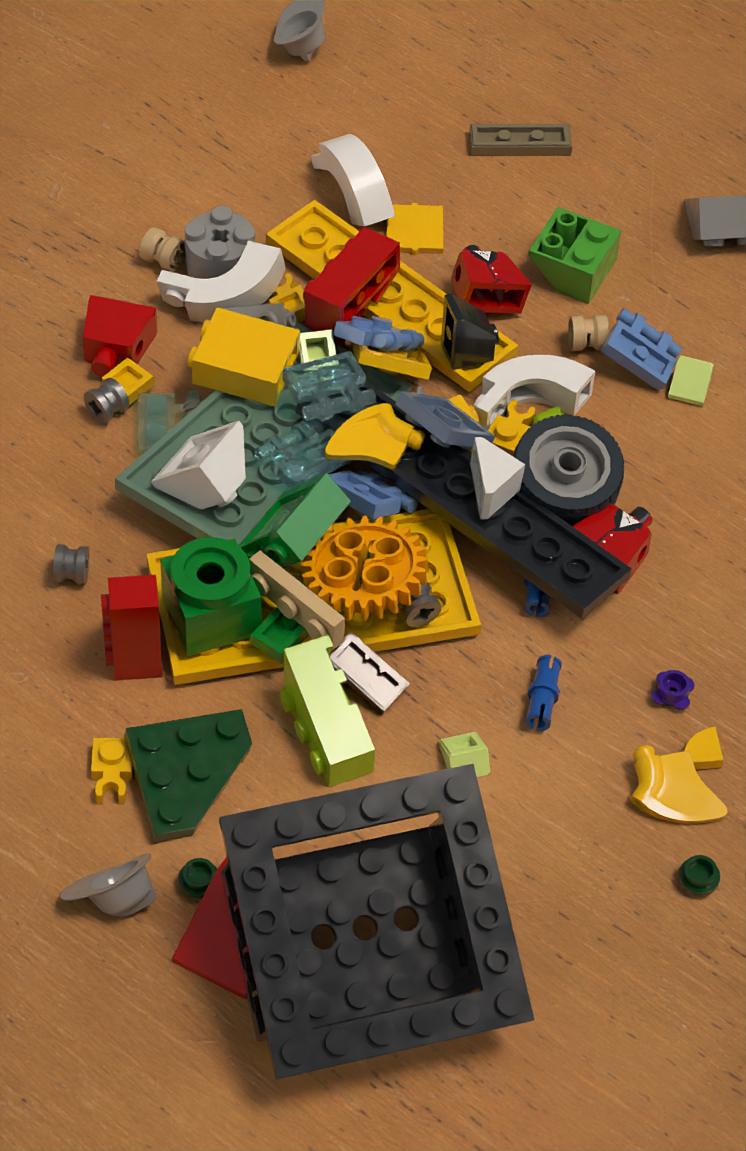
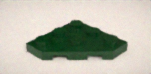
M242 709L126 728L124 738L153 843L193 836L208 810L215 804L229 783L233 773L250 752L252 741Z

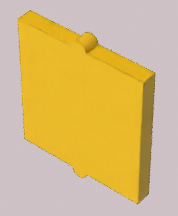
M412 203V205L392 204L395 217L386 219V236L400 242V252L411 253L412 255H417L418 253L443 254V206L418 205V203Z

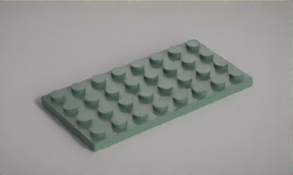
M296 322L295 326H291V328L300 330V333L315 332ZM334 343L338 362L337 366L301 370L297 357L276 407L215 390L115 478V489L197 539L218 537L230 540L235 538L239 545L284 491L324 473L329 474L342 461L325 458V448L331 438L296 413V406L299 400L346 367L394 401L400 396L402 391L411 392L412 386L392 374L380 371L376 367L359 364L354 353ZM238 420L241 422L244 430L246 479L237 488V496L229 504L223 507L215 505L201 510L153 486L151 481L191 436Z

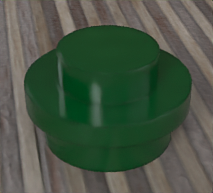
M695 855L683 862L679 869L678 879L681 886L687 892L703 896L716 890L720 882V871L711 858L704 855Z
M195 858L188 861L182 867L178 876L181 891L188 897L202 899L217 870L216 866L204 858Z

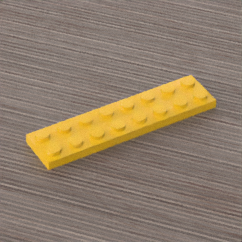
M313 200L267 232L266 244L281 248L283 257L315 279L324 270L327 262L330 259H334L343 250L346 242L351 237L354 238L359 231L319 202ZM400 261L398 273L379 302H370L363 313L365 317L371 320L372 316L386 318L392 321L391 327L400 330L412 329L417 333H421L424 336V344L415 350L425 353L431 365L468 392L481 384L483 377L491 369L518 355L519 345L498 331L499 344L495 345L494 361L453 370L441 346L444 296L447 294Z

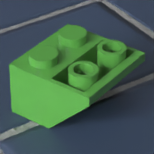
M557 207L529 249L528 256L557 292L589 304L617 260L621 230Z

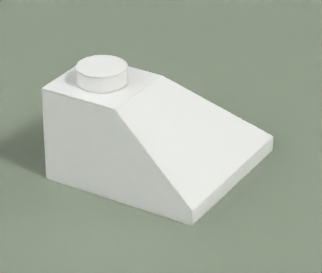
M238 420L191 436L151 483L155 488L201 510L218 505V507L226 506L235 499L237 488L246 479L243 425Z

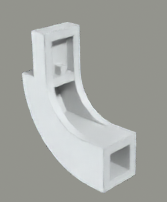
M347 134L319 143L321 152L310 155L314 169L328 170L335 177L343 192L352 225L368 226L395 217L383 175L371 152L358 137L353 134Z
M248 241L237 264L221 276L199 279L162 270L157 283L164 302L174 307H186L190 321L204 323L206 319L211 320L217 307L226 308L263 304L277 288L286 267L281 248Z
M527 355L505 361L491 369L483 377L481 395L473 405L479 417V424L488 430L497 414L504 416L507 412L508 404L512 400H517V405L543 403L552 407L559 406L564 413L575 416L592 395L595 370L576 361L553 355Z

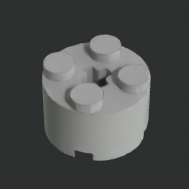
M217 206L211 212L201 214L188 223L185 227V262L188 276L210 279L230 271L239 261L247 242H255V229L251 223L241 215L233 213L227 206Z

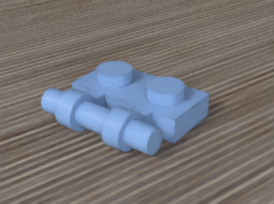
M622 308L616 317L617 323L610 330L600 351L659 391L666 385L677 362L676 357L681 352L682 347L672 341L673 336L667 332H659L647 324V318L641 314L636 313L634 315L626 308Z
M352 316L351 321H337L333 334L362 346H373L384 351H397L399 349L402 351H413L424 344V336L421 333H417L412 329L400 330L391 327V320L372 316L371 320Z
M346 470L328 474L351 500L349 506L358 510L362 517L367 516L370 520H376L379 516L384 517L399 513L402 509L412 513L418 506V501L398 486L387 484L385 478L377 473H367L361 470L356 474Z

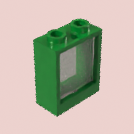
M324 473L284 491L238 546L246 553L248 559L258 551H262L282 568L296 564L305 558L349 505L351 500L327 473Z

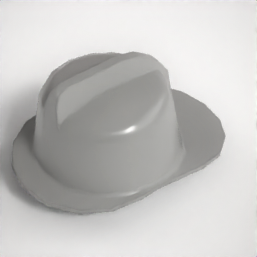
M295 0L289 4L279 17L273 40L274 43L282 45L292 56H301L304 61H310L314 51L323 44L326 37L322 21L325 7L324 0Z
M151 854L139 855L122 865L81 878L66 887L60 893V899L71 901L89 897L106 914L118 917L132 915L152 904L156 899V892L145 866L151 859Z

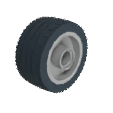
M566 414L550 416L528 428L514 450L513 457L525 464L520 490L528 498H531L532 501L543 505L571 526L603 510L609 504L615 505L624 478V459L615 438L604 427H601L600 424L580 416Z

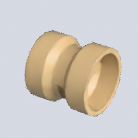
M152 227L146 232L141 241L139 256L150 263L156 261L160 264L161 268L174 272L184 261L185 240L177 236L169 237L164 230Z
M581 315L570 316L568 321L570 351H582L585 347H593L596 351L601 350L609 334L607 315H594L592 319H584Z

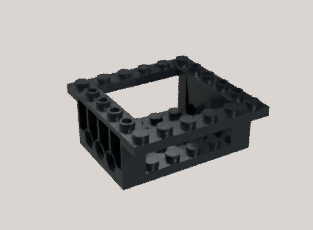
M474 763L221 816L219 818L228 863L220 873L256 1039L257 1042L267 1039L276 1080L535 1020ZM435 813L439 815L428 827L274 860L272 848ZM408 908L413 911L416 916V925L413 930L402 931L397 928L394 923V914L397 909ZM367 917L373 921L375 934L372 939L360 940L355 936L352 927L356 918ZM326 926L331 929L334 934V943L331 948L322 950L314 946L311 940V933L315 927Z

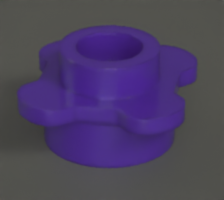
M678 670L659 673L656 677L657 689L651 695L653 702L658 705L665 703L669 706H675L678 710L687 709L690 705L689 692L693 691L695 686L693 680Z

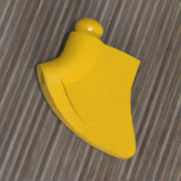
M378 404L358 412L344 422L329 440L324 455L329 460L371 461L394 470L408 447H411L413 450L421 449L425 433L421 430H415V426L396 417L390 404Z
M643 745L634 750L633 757L636 760L634 766L638 777V786L630 796V800L641 811L660 820L681 824L708 823L725 818L728 813L727 807L700 779L695 770L690 751L659 756L655 755V750L650 745Z

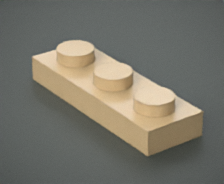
M258 551L249 558L250 573L261 596H266L276 604L285 617L293 618L306 628V631L313 639L329 635L333 647L330 649L334 650L344 642L345 618L262 551Z

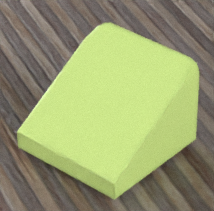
M332 330L300 333L298 360L301 370L338 365Z
M679 356L668 398L703 406L714 365L711 362Z
M477 732L438 740L447 769L474 763L477 777L490 773L488 748Z

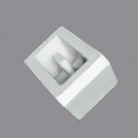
M475 437L470 466L480 519H489L520 491L525 464L483 437Z

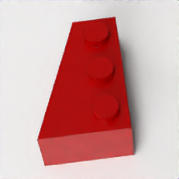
M363 227L354 238L351 237L346 242L343 250L334 259H330L325 265L324 270L305 286L303 299L305 303L306 327L313 331L332 330L334 334L337 321H351L352 316L361 317L371 301L378 303L400 269V242L366 227ZM333 335L334 343L348 350V347L345 345L346 340Z
M156 574L108 578L109 594H101L106 666L114 665L115 681L162 677Z

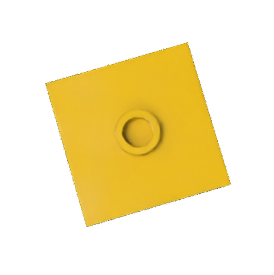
M354 343L353 351L359 364L376 367L380 371L389 374L399 375L401 373L429 380L432 367L425 353L421 351H402L400 349L397 351H384L373 346H362Z

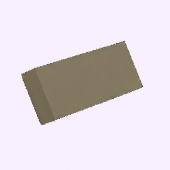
M470 124L471 156H571L572 153L569 124Z

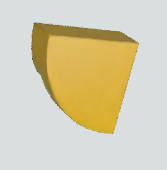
M716 727L707 728L696 733L687 742L684 751H690L695 770L722 768L723 756Z

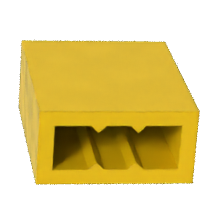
M217 307L211 320L206 319L203 323L199 346H193L189 354L188 367L192 368V384L276 407L299 354L300 330Z

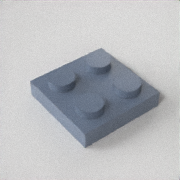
M402 391L395 403L396 406L407 413L405 418L410 423L427 429L431 433L430 438L443 447L449 448L451 445H458L464 449L472 450L475 437H483L491 443L496 437L445 397Z

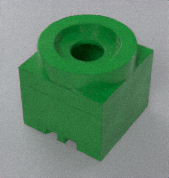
M218 537L195 539L183 545L175 555L160 559L162 598L169 615H172L174 627L179 632V638L187 656L249 639L253 631L262 623L261 595L250 573L249 559L246 553L238 546L235 538L230 540Z

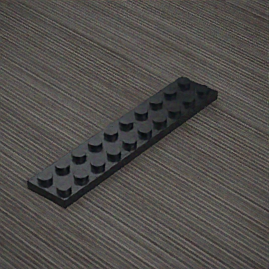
M346 367L297 402L296 413L330 438L344 422L358 412L374 405L390 404L396 417L415 426V430H421L425 433L421 449L413 450L411 447H408L394 470L375 462L362 461L579 618L585 617L630 578L631 567L549 509L532 501L521 490L489 519H480L470 466L471 454L458 445H451L447 448L435 443L430 438L431 433L427 429L418 427L405 418L407 413L395 405L396 401Z

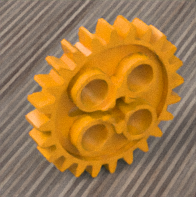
M363 516L360 524H355L351 518H347V526L343 528L334 522L332 524L333 532L329 533L326 531L320 538V541L305 556L304 562H301L303 585L338 613L342 610L346 611L347 620H351L355 613H361L363 621H367L371 612H375L377 617L382 619L384 615L383 610L387 608L395 614L398 613L399 602L410 606L411 595H421L420 585L427 584L426 573H429L426 547L420 545V536H411L410 527L408 526L398 531L396 520L390 522L387 526L383 525V517L381 516L374 523H369L367 516ZM368 550L370 552V559L367 556ZM359 576H362V584H361V587H360V577H359Z

